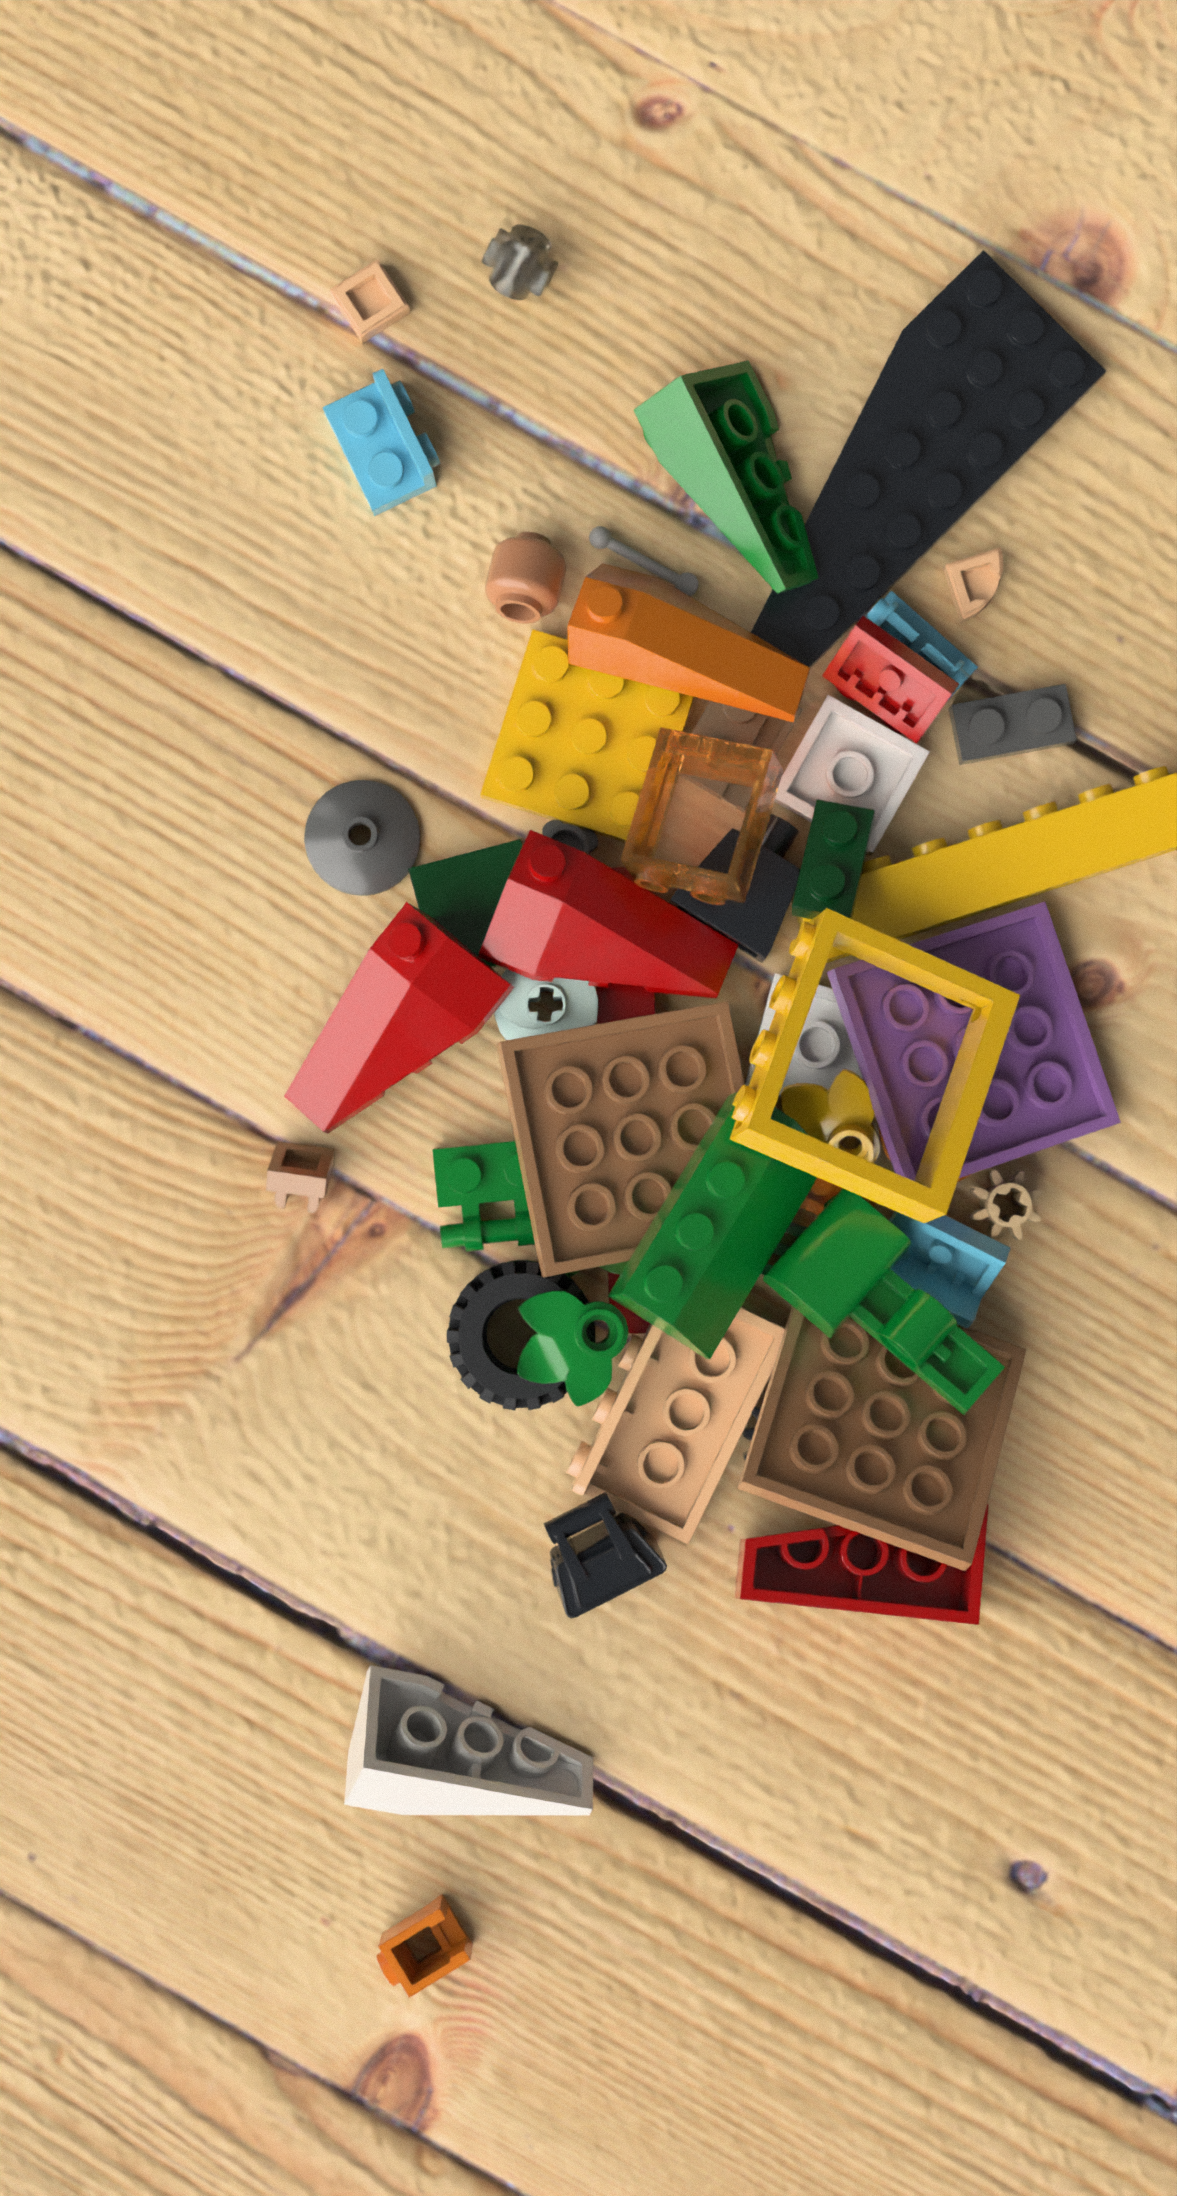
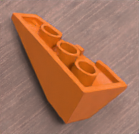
M604 563L585 576L567 625L568 664L790 722L795 720L810 673V667L662 579Z

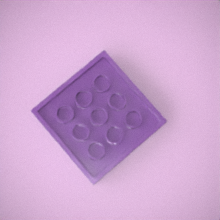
M1045 901L909 944L1020 994L959 1178L1121 1123ZM859 960L828 971L827 974L862 1078L869 1089L871 1104L894 1172L914 1181L973 1009L864 960Z

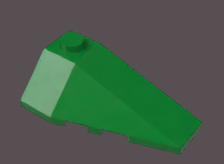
M749 360L680 375L634 409L643 429L644 438L653 449L659 463L777 594L809 584L819 578L802 514L796 508L789 505L784 486L786 482L792 479L788 462L780 459L777 460L771 435L779 430L775 413Z

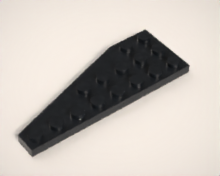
M984 250L902 330L805 523L819 578L809 584L779 594L772 589L751 631L754 635L810 667V669L1106 373V370Z

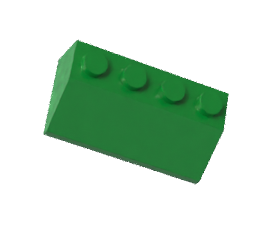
M737 1092L729 1095L608 1294V1297L706 1359H711L818 1178L729 1139L736 1122L731 1117L735 1109L732 1103ZM774 1107L770 1119L807 1134L796 1120Z

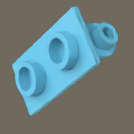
M890 591L884 599L881 598L867 614V618L958 682L959 686L951 697L978 668L893 591Z

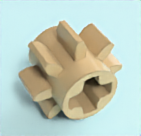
M997 1170L989 1171V1180L992 1184L986 1190L983 1188H971L970 1192L973 1196L980 1198V1209L972 1212L969 1217L972 1220L985 1218L990 1223L987 1230L988 1237L995 1239L1000 1234L1002 1227H1008L1010 1235L1015 1240L1023 1239V1231L1020 1226L1026 1220L1041 1222L1042 1218L1039 1214L1032 1211V1200L1039 1198L1043 1193L1041 1190L1027 1191L1021 1186L1024 1181L1025 1172L1016 1171L1012 1175L1010 1182L1004 1183L1001 1174ZM1011 1190L1013 1192L1011 1202L1018 1206V1211L1015 1215L1005 1214L1002 1219H999L1000 1208L993 1204L995 1195H1007Z

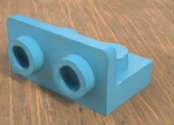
M384 369L372 373L374 383L322 407L374 516L437 487L432 468L440 465L439 458L427 433L424 432L416 436L407 419V416L415 413V410L402 382L399 380L390 384Z

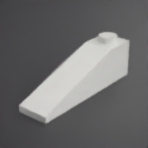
M370 1665L366 1674L348 1751L344 1805L400 1815H590L593 1810V1757L532 1727L520 1730L491 1716L493 1708L479 1701H476L474 1706H471L443 1692L442 1690L445 1685L428 1676Z

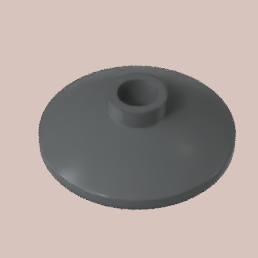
M355 780L342 783L330 789L316 802L306 822L304 842L309 862L324 882L346 894L368 896L391 889L409 873L408 868L413 867L418 856L420 829L413 809L396 790L375 781ZM365 825L371 829V838L366 844L355 845L351 842L350 832L355 826Z

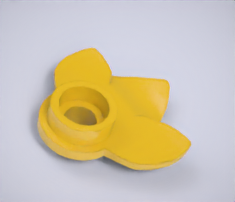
M843 1069L835 1077L829 1090L821 1085L812 1083H796L782 1089L781 1105L783 1113L796 1120L809 1136L871 1163L876 1161L880 1151V1138L877 1130L871 1124L875 1113L871 1104L869 1089L865 1081L858 1074L851 1070ZM845 1136H855L860 1139L861 1144L855 1149H847L840 1144V1140Z

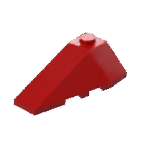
M406 902L369 948L284 1097L319 1129L329 1134L384 1097L385 1090L412 1072L418 1074L433 1064L431 1059L455 1043L463 1044L479 1033L515 987L433 917Z

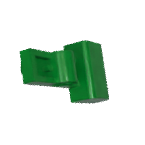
M842 1188L764 1275L763 1281L830 1339L849 1317L852 1318L952 1406L965 1415L1005 1366L960 1329L954 1316L938 1300L923 1290H915L891 1270L906 1254L912 1243L911 1240L862 1197Z

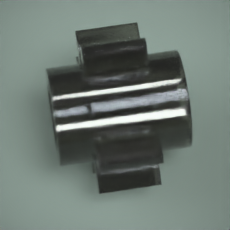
M522 224L513 226L510 233L503 228L499 229L496 237L491 239L481 260L483 264L493 268L489 275V282L492 287L500 294L514 300H524L530 292L536 296H541L544 288L548 287L559 265L556 260L547 257L552 248L549 239L537 229Z

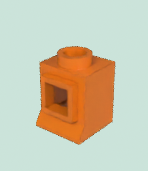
M441 1894L422 1909L384 1931L378 1945L381 1952L376 1957L389 1983L392 1986L401 1983L410 1998L470 1961L473 1943L445 1896ZM429 1926L441 1947L422 1959L417 1960L406 1940Z

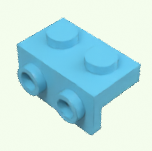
M894 1211L889 1221L900 1229L912 1243L906 1254L891 1270L915 1290H923L938 1300L954 1316L958 1325L969 1328L975 1320L982 1297L1005 1265L1010 1247L946 1215L922 1223Z

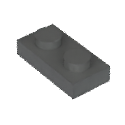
M1066 684L953 704L949 708L959 765L1071 745L1077 741Z

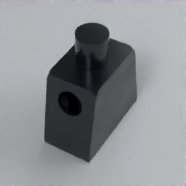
M769 814L754 840L732 828L675 891L670 904L739 945L738 949L763 963L771 951L797 887L800 869L783 858L799 834V830L774 814Z

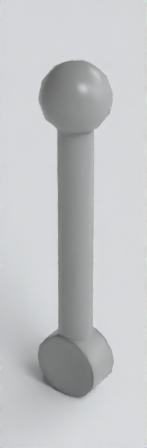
M597 526L590 532L589 541L595 548L604 549L607 547L674 584L675 588L690 597L696 593L698 580L692 573H682L679 575L612 538L610 530L606 527Z

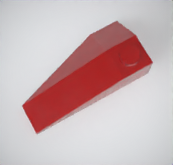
M530 830L508 877L478 957L531 980L553 982L554 978L588 981V986L608 987L609 983L642 986L648 992L717 999L739 945L587 853Z

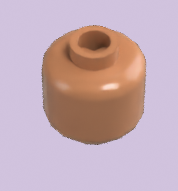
M522 532L517 537H510L498 543L492 554L485 583L486 596L495 606L496 612L508 621L521 624L535 623L541 617L554 612L559 603L566 572L564 556L556 547L551 545L547 537L535 532Z

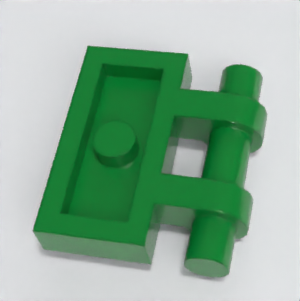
M515 1141L432 1150L438 1208L462 1207L463 1223L440 1225L442 1248L465 1246L466 1252L484 1250V1244L518 1241V1246L535 1245ZM514 1200L515 1218L481 1220L480 1203Z

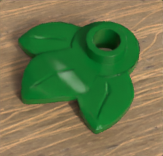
M548 1291L534 1295L524 1301L518 1310L527 1324L537 1333L529 1339L522 1350L517 1367L519 1377L540 1384L565 1381L568 1395L577 1407L585 1405L601 1396L612 1380V1358L622 1351L628 1338L627 1321L621 1311L603 1301L583 1304L576 1297L565 1291ZM594 1320H603L608 1326V1334L600 1342H592L587 1337V1327Z

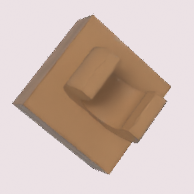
M277 1141L267 1170L266 1191L276 1192V1206L285 1209L289 1194L307 1196L309 1201L307 1205L308 1212L315 1213L321 1198H325L334 1168L335 1149Z

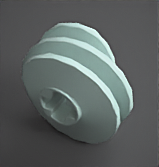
M508 969L502 974V977L515 987L494 1013L499 1031L505 1040L596 1024L598 996L595 986H588V981L554 978L553 982L531 980ZM544 991L554 992V1001L563 1002L562 1011L552 1012L551 1021L547 1022L539 1021L538 1011L530 1012L529 1010L530 1002L540 1001L541 992Z

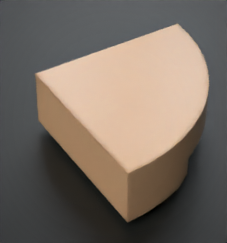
M1001 547L945 564L943 571L960 623L966 622L978 615L994 597L1003 572Z

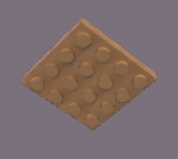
M728 1001L500 1041L496 1044L541 1277H549L630 1260L729 1095L739 1091L742 1085H745Z
M792 1306L737 1489L965 1571L972 1565L1027 1349L957 1324L960 1329L1005 1366L1002 1372L963 1415L852 1318L849 1317L830 1339Z

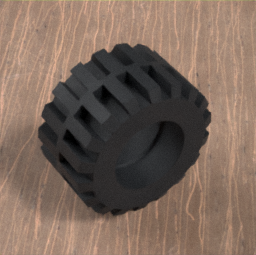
M529 1260L503 1262L480 1273L461 1291L449 1315L450 1322L447 1329V1343H449L451 1352L449 1357L453 1368L456 1367L462 1377L460 1380L468 1389L472 1388L480 1395V1399L489 1404L494 1402L502 1405L503 1409L516 1410V1408H528V1410L539 1409L542 1405L550 1402L555 1403L567 1393L565 1381L540 1384L520 1378L516 1368L503 1364L494 1356L487 1340V1328L491 1316L501 1305L509 1301L528 1299L548 1291H565L576 1297L583 1304L589 1303L583 1291L565 1273L541 1277L539 1262ZM595 1321L588 1325L586 1331L588 1339L592 1342H596Z

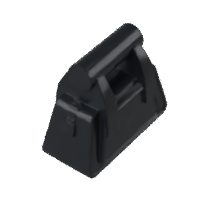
M606 1492L543 1523L552 1543L558 1544L550 1551L551 1576L554 1587H557L565 1614L571 1619L663 1574L667 1569L666 1561L656 1539L635 1518L625 1513L617 1515ZM602 1520L604 1521L573 1538L570 1537Z

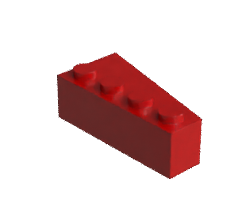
M987 1504L972 1565L965 1571L837 1525L740 1539L735 1598L979 1625L989 1504Z

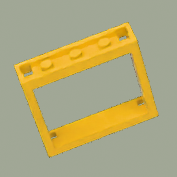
M826 908L810 922L803 921L797 938L790 943L789 954L794 956L795 959L789 975H783L779 979L771 995L769 1008L775 1010V1014L769 1031L763 1029L753 1045L749 1062L756 1065L749 1086L742 1085L732 1103L735 1109L731 1118L735 1119L736 1122L729 1139L922 1223H926L947 1215L1020 994ZM832 947L973 1009L914 1181L770 1119Z

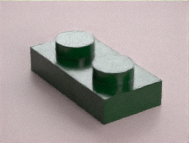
M817 799L793 899L792 916L813 919L828 908L852 919L875 820V810Z

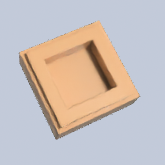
M378 259L330 289L331 297L362 344L410 314L409 305Z

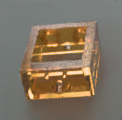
M660 727L620 859L633 879H635V884L644 889L659 893H667L670 887L691 891L690 894L695 899L713 905H724L726 899L745 903L783 774V769L774 750ZM680 773L753 788L728 874L654 858Z

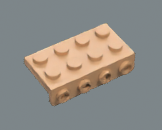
M741 1307L711 1359L704 1358L651 1323L643 1339L633 1334L618 1364V1367L627 1370L618 1391L607 1388L593 1415L592 1420L600 1423L601 1426L591 1445L583 1441L580 1442L566 1473L575 1477L571 1491L581 1496L585 1494L592 1498L606 1492L616 1510L689 1544L752 1414L751 1412L756 1406L772 1373L785 1328Z

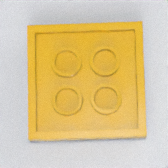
M532 629L480 796L499 804L547 819L560 820L563 824H572L580 829L586 828L594 831L595 834L646 849L694 696L568 664V640Z

